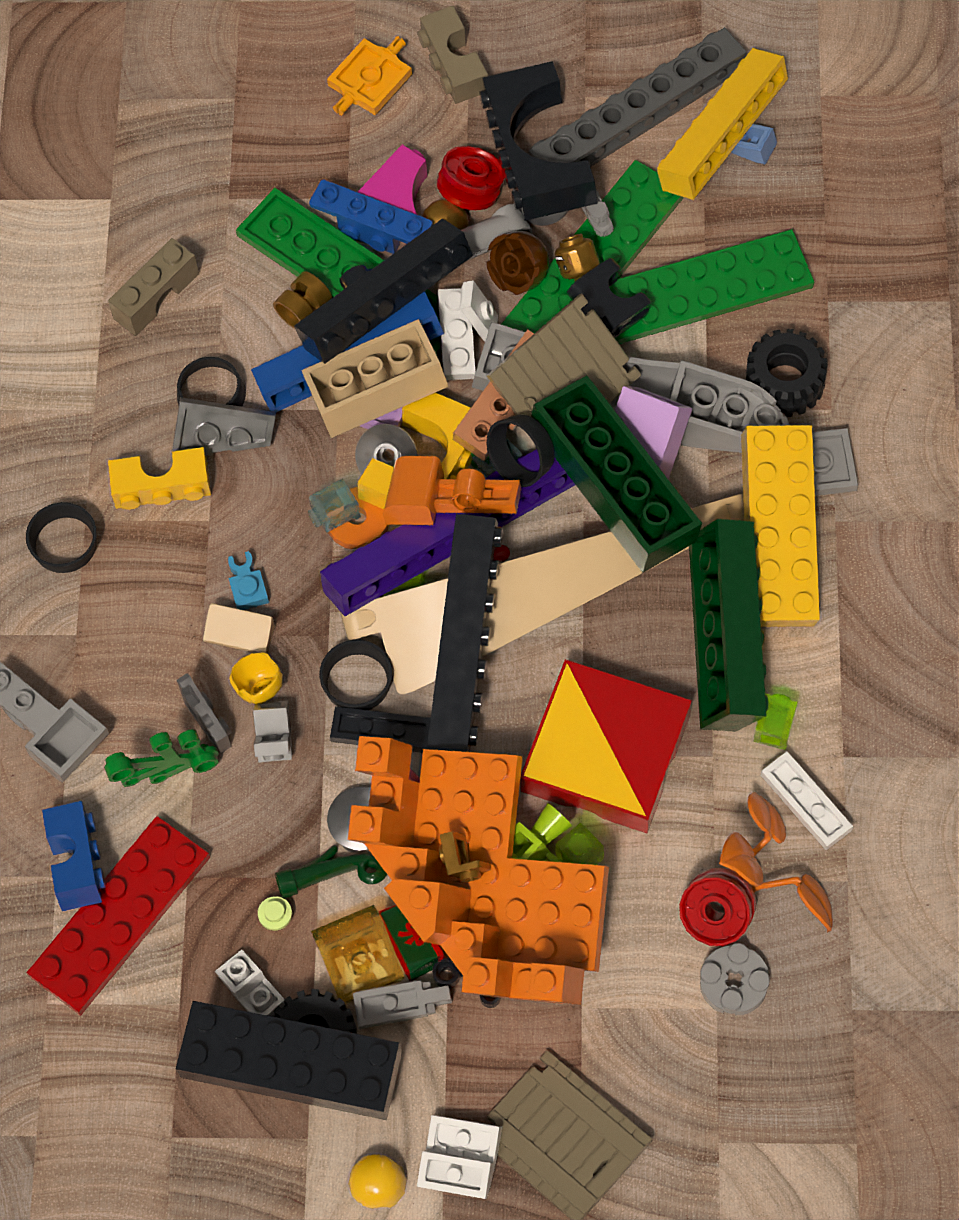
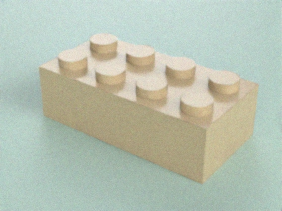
M419 319L344 351L326 364L319 362L301 370L331 438L449 387L441 364Z

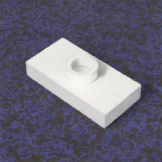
M474 280L463 282L460 309L483 341H486L491 322H498V314L494 310L491 301L486 299Z

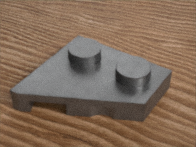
M188 673L177 679L184 704L218 752L221 754L231 748L228 738L231 730L221 716L216 718L211 710L214 707L203 691H199Z

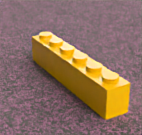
M752 48L747 56L739 62L738 67L724 81L715 96L708 101L704 110L692 121L691 126L684 135L676 141L673 149L660 161L657 172L663 191L688 199H695L788 80L784 56Z

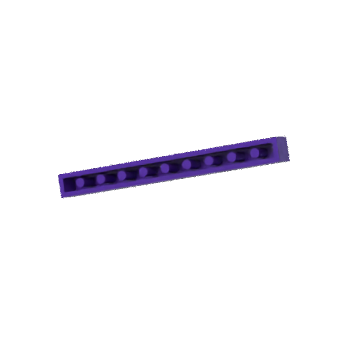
M537 449L516 460L524 469L531 472H539L540 460ZM554 457L553 465L546 474L533 485L521 487L517 514H457L496 518L498 527H503L570 489L575 484ZM497 471L485 478L486 480H505ZM436 513L434 525H401L392 531L386 532L366 546L356 549L343 559L329 564L320 571L323 592L344 616H347L451 556L456 513Z

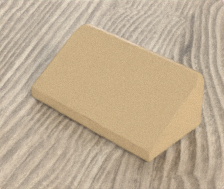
M211 603L208 609L203 642L253 653H267L275 628L273 617Z

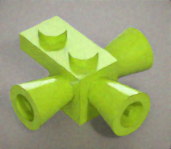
M547 803L530 831L520 822L515 825L512 858L562 862L548 850L546 845L572 827V824L558 810Z

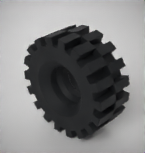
M311 989V994L305 995L304 990L297 992V998L292 1000L288 996L284 999L285 1006L283 1008L278 1006L274 1011L277 1018L306 1024L316 1022L326 1028L357 1034L356 1024L350 1009L346 1008L345 1002L341 998L336 1000L333 993L326 991L325 995L320 994L319 989Z

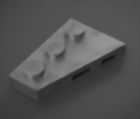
M180 397L172 451L204 447L205 455L208 456L214 452L227 450L234 452L270 446L275 412Z

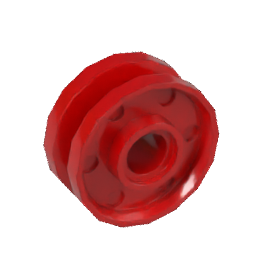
M460 146L449 150L443 158L442 168L437 176V188L441 195L451 204L462 209L476 211L485 210L493 206L499 197L500 188L505 180V169H502L500 160L491 153L477 147Z
M710 868L699 873L683 892L679 904L680 919L686 931L697 941L709 946H725L737 941L752 922L756 911L755 894L749 882L738 873L726 868ZM711 902H718L723 905L725 912L715 911L711 906Z

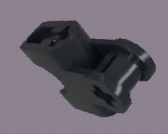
M609 258L575 281L568 289L567 295L574 300L582 293L588 301L581 308L582 312L586 315L594 309L613 337L616 338L647 316L651 309L652 301L642 292L629 298H621L613 294L609 287L617 282L621 267L613 258Z

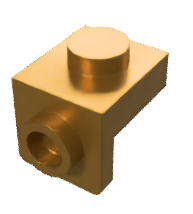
M453 831L440 835L442 845L439 846V855L442 863L446 865L447 875L460 878L461 882H470L480 879L481 873L491 870L490 863L480 860L470 862L465 835Z

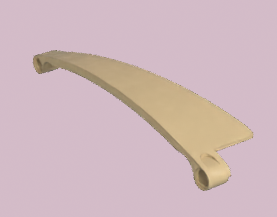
M742 494L691 508L702 522L701 529L716 519L744 521ZM611 531L499 563L497 580H491L490 593H495L493 613H487L485 625L491 626L489 646H483L482 656L642 574V571ZM688 546L687 548L683 549L682 551L676 553L675 555H677V554H679V553H681V552L687 550V549L689 548V546ZM448 578L377 598L347 616L340 612L348 641L381 632L385 651L392 666L395 688L399 694L416 691L435 681Z

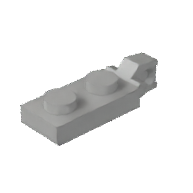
M421 980L353 993L359 1029L428 1017V1015L436 1013L435 1006L452 1003L449 986L431 988L430 982H421Z

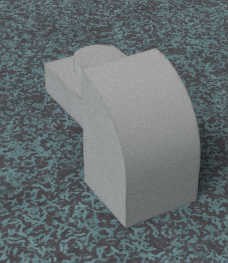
M288 701L255 704L253 709L256 734L254 751L255 757H258V763L292 760Z

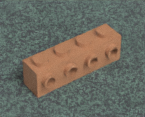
M527 329L509 356L534 333ZM491 381L453 432L452 439L483 461L488 457L486 440L490 427L497 421L516 415L492 385ZM510 423L507 429L509 428L513 431L516 425Z

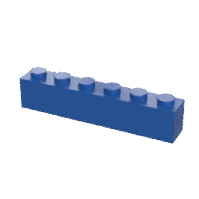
M424 291L342 352L419 319L429 341L443 335L444 332ZM303 345L251 369L260 392L272 412L276 413L312 396L301 370L321 361L306 351Z

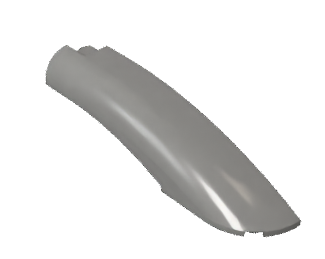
M491 322L475 372L472 388L482 391L490 382L487 375L509 356L525 332ZM629 357V361L623 365L626 372L635 366L641 373V376L630 386L644 389L692 408L680 444L681 446L742 453L741 434L746 426L789 425L787 416H783L776 405V400L766 390L750 381L683 360L680 363ZM617 396L610 403L614 410L616 408L619 396Z

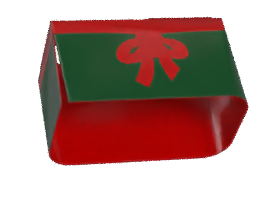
M397 905L379 911L382 929L409 981L432 971L434 964L444 958L440 945L423 942Z

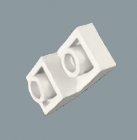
M240 950L215 971L247 1012L276 1017L275 1009L278 1006L281 1008L285 1006L284 998L243 950Z

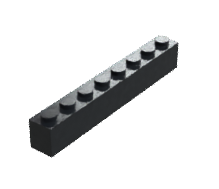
M456 513L427 749L470 752V747L477 745L479 726H473L475 712H481L483 693L477 692L479 679H485L487 660L481 659L483 646H489L491 626H485L487 613H493L495 593H490L491 580H497L499 560H494L495 547H501L503 527H498L496 518Z

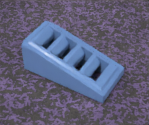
M752 124L731 153L756 163L766 164L777 144L773 128Z

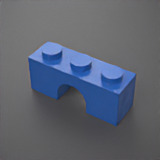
M82 801L43 809L46 838L52 854L73 853L72 857L67 861L51 865L54 891L61 910L67 911L101 903L100 889L106 888L102 868H96L95 861L101 860V854L97 840H92L91 833L96 832L93 813H86Z

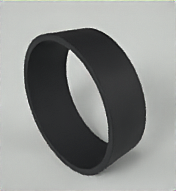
M202 357L189 363L180 373L177 382L178 406L180 397L184 398L181 388L191 374L203 368L218 367L230 371L237 378L236 392L226 405L243 407L246 397L245 385L235 367L228 361L219 357Z
M519 414L497 421L490 427L486 440L488 455L496 471L505 480H520L521 487H528L536 483L550 470L554 461V447L549 434L537 420L530 416ZM510 423L523 429L534 442L539 454V472H531L524 469L511 455L506 441V431Z
M68 502L54 503L42 508L32 517L26 530V544L33 557L47 570L56 573L73 572L85 566L95 553L97 546L96 525L90 513L81 506ZM60 518H74L86 524L92 532L93 539L89 548L82 556L74 561L63 564L49 563L39 558L36 551V541L39 533L47 524Z
M349 640L336 645L325 655L320 666L319 678L324 692L337 707L371 710L385 699L389 691L392 666L386 653L377 645L365 640ZM351 655H365L375 659L381 664L387 677V684L383 691L374 699L361 704H348L339 701L330 694L328 689V677L334 665L341 659Z

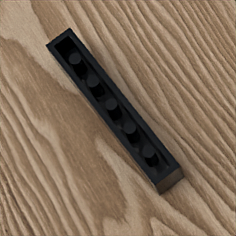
M442 218L298 322L294 327L305 350L326 364L473 256L464 232Z

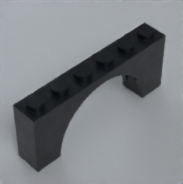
M553 61L483 77L484 90L479 91L481 105L483 109H489L485 111L489 129L495 128V130H492L494 145L496 149H502L498 150L502 169L508 168L505 171L506 182L509 189H515V191H511L515 210L521 209L524 220L527 221L598 204L595 179L588 160L571 163L542 160L523 151L514 141L520 128L530 118L547 108L562 104L560 80Z

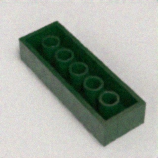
M587 375L533 405L531 417L537 420L549 434L554 447L555 459L642 573L697 541L702 522Z
M716 519L702 528L697 541L689 546L700 730L736 732L767 716L768 697L765 694L764 684L766 665L763 662L762 654L764 633L760 625L762 601L758 595L760 570L758 565H756L758 539L754 533V522Z

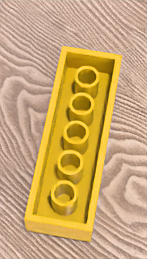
M812 425L746 426L741 434L744 521L754 522V533L758 539L756 565H758L760 570L758 580V595L762 601L760 625L761 627H813L820 620Z

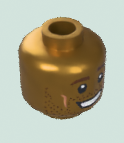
M582 234L559 241L560 246L555 250V258L561 276L565 279L577 281L600 264L593 241L589 238H583Z

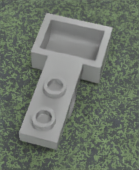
M0 662V708L23 730L27 729L34 735L25 745L29 756L57 780L64 782L108 736L107 728L71 698L58 710Z

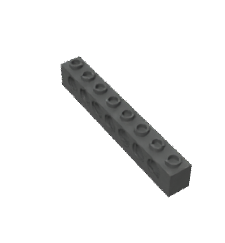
M725 27L716 33H710L696 46L683 50L677 58L669 63L659 65L650 75L643 79L635 80L629 88L621 93L611 95L605 103L594 110L586 111L580 119L572 124L562 126L556 134L545 141L540 140L535 143L529 150V154L542 160L560 163L588 160L591 167L724 83L738 67L739 62L747 56V51Z

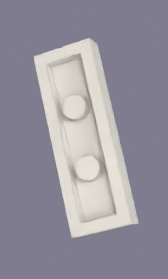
M462 288L438 289L439 321L444 332L441 335L442 363L446 380L474 379L476 372L472 324L460 309Z
M785 752L761 771L760 776L825 850H828L852 831L853 825L788 752Z

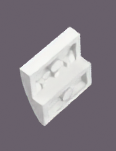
M431 1115L426 1151H422L417 1187L487 1199L497 1160L502 1126Z

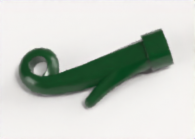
M332 846L324 854L293 870L288 868L276 872L275 878L281 897L287 898L297 895L299 890L357 870L358 877L362 882L371 885L383 881L387 873L372 854H354L331 859L338 851L337 846ZM370 867L376 869V872L367 873L366 870Z

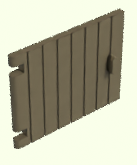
M582 293L487 375L492 385L516 415L522 414L531 417L535 403L586 375L610 404L619 396L623 386H630L641 376V373L635 366L628 372L623 368V365L630 358L594 309L586 315L582 312L581 308L588 303Z
M547 1050L540 1057V1060L547 1068L541 1073L532 1066L488 1114L487 1118L496 1126H502L497 1156L569 1219L583 1220L653 1140Z

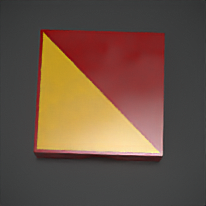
M565 659L521 772L520 791L562 806L577 807L590 811L604 820L648 834L663 793L666 772L676 757L691 715L692 700Z

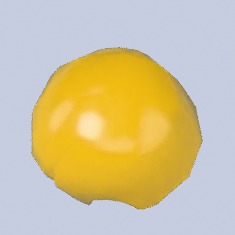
M251 653L241 658L232 667L229 679L240 698L249 704H260L273 698L281 689L283 674L278 664L267 653Z
M373 1154L362 1157L352 1167L348 1185L354 1199L363 1206L370 1209L391 1208L405 1194L407 1179L403 1168L390 1157Z

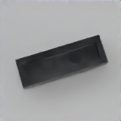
M335 706L330 741L358 745L359 736L392 738L412 745V752L423 753V749H427L430 718Z

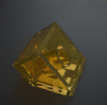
M375 905L366 907L311 931L338 999L341 998L345 1004L354 1000V992L386 987L405 979L384 922Z

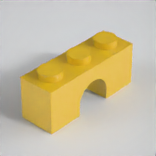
M204 447L172 451V467L166 474L159 477L149 476L144 472L140 456L108 460L111 496L116 509L131 510L138 508L140 505H166L175 500L186 499L195 501L203 498V496H210L208 463Z

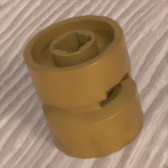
M303 271L291 283V290H285L274 301L273 307L281 319L295 329L294 325L332 299V295L325 284L316 276Z

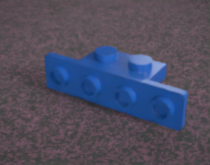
M326 180L320 181L309 201L311 208L337 217L338 230L355 241L358 240L369 244L373 249L380 252L387 251L394 254L400 245L399 241L408 244L433 225V222L429 219Z

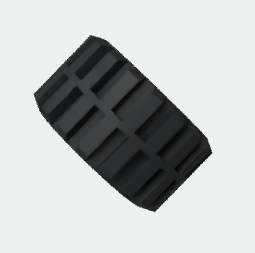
M779 329L774 330L771 337L768 334L763 335L761 343L757 341L754 343L752 352H749L745 380L766 390L776 400V405L780 411L785 413L787 417H793V412H797L799 415L804 414L806 406L812 409L816 405L817 399H821L825 387L828 364L827 358H824L825 352L823 348H817L818 341L813 337L808 340L806 339L807 334L802 331L798 335L793 333L794 329H787L786 333H781ZM786 365L796 368L803 376L796 380L784 381L774 377L770 370L777 366Z

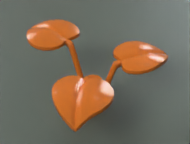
M756 792L749 794V812L758 827L764 831V838L752 849L751 845L741 834L737 832L730 834L724 843L719 864L738 873L749 882L754 893L761 889L789 884L796 885L798 895L805 906L826 927L827 933L832 931L833 919L830 901L822 886L813 877L805 874L801 878L791 877L763 882V871L754 856L772 838L779 844L784 842L786 829L780 814L770 802Z

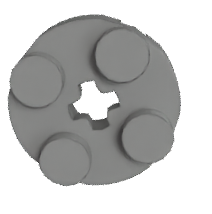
M740 943L724 946L712 952L704 961L700 971L701 993L709 1006L721 1013L745 1015L754 1011L764 1001L770 982L768 968L763 959L756 952ZM739 973L742 976L740 981L742 986L739 988L734 984L728 986L726 984L729 978L727 974Z

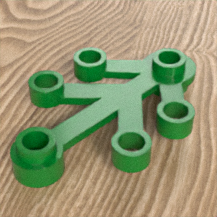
M191 729L182 732L177 737L181 749L189 750L190 753L179 754L173 748L169 734L161 732L149 739L153 752L159 753L161 756L130 759L123 752H118L105 759L106 765L104 769L110 782L121 781L124 787L133 786L148 777L152 784H158L191 767L194 773H203L213 769L218 764L217 757L219 753L214 746L200 744L201 741L197 731Z

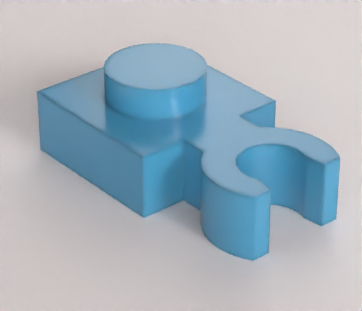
M249 551L245 552L246 563L241 566L235 564L233 556L228 557L230 570L236 575L228 579L236 607L240 610L269 603L260 570L252 571L254 562Z

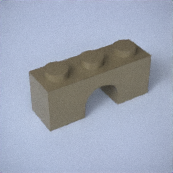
M454 6L420 17L421 30L417 31L421 46L423 48L427 47L430 52L429 60L433 70H439L442 76L440 77V82L445 94H451L455 104L479 96V91L484 90L482 78L487 77L488 74L477 52L463 56L452 53L454 50L466 46L465 28Z
M171 238L108 300L113 319L134 336H137L157 316V302L168 289H172L175 293L179 294L199 275L195 255Z

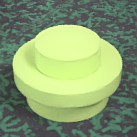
M278 896L269 897L260 904L258 918L266 929L273 931L281 930L290 923L292 909L284 898Z

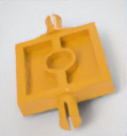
M396 36L390 45L385 48L377 46L364 38L327 78L328 86L343 96L333 106V110L342 116L352 104H355L376 115L412 75V68L400 61L396 56L406 46V42L402 38L400 39L399 36Z

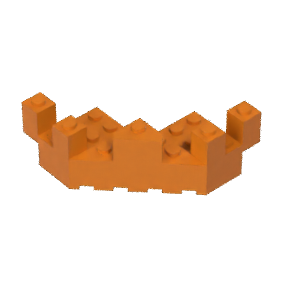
M359 736L355 771L372 775L369 806L351 805L348 840L366 845L392 880L384 887L385 891L423 942L441 945L462 973L461 992L498 998L581 1005L584 971L599 972L609 867L512 858L522 757L507 754L423 749L419 783L409 780L412 745L392 738ZM453 831L465 835L470 862L480 860L490 863L491 870L481 873L480 879L470 882H461L460 878L447 875L446 865L442 863L439 855V846L442 845L441 834Z

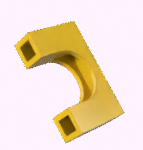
M435 392L403 406L402 424L407 428L435 439L443 446L447 453L441 462L444 479H456L459 471L468 469L472 457L470 451L452 440L453 432L471 407ZM372 458L357 483L358 498L384 509L394 467Z

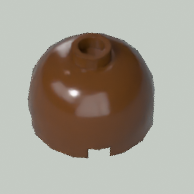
M510 231L495 237L490 243L487 250H491L490 260L486 261L487 270L491 280L500 290H508L513 293L512 295H519L536 288L546 277L549 268V255L545 245L538 237L527 231Z

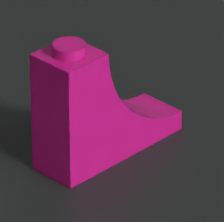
M402 144L363 185L358 193L417 215L414 208L415 198L423 181L428 177L425 157L415 149L410 150Z

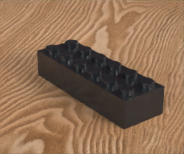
M192 1001L175 1069L183 1079L387 1120L402 1049L400 1043Z

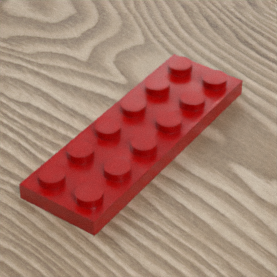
M156 816L104 878L106 888L100 889L102 902L79 908L26 972L28 977L81 1016L210 859L209 853Z

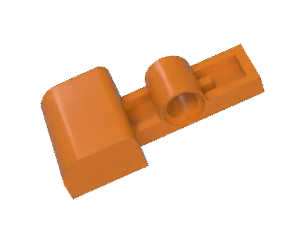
M402 456L394 464L383 511L385 524L434 525L436 513L517 514L521 494L520 480H486L485 476L475 469H463L457 473L456 479H444V472L438 457Z

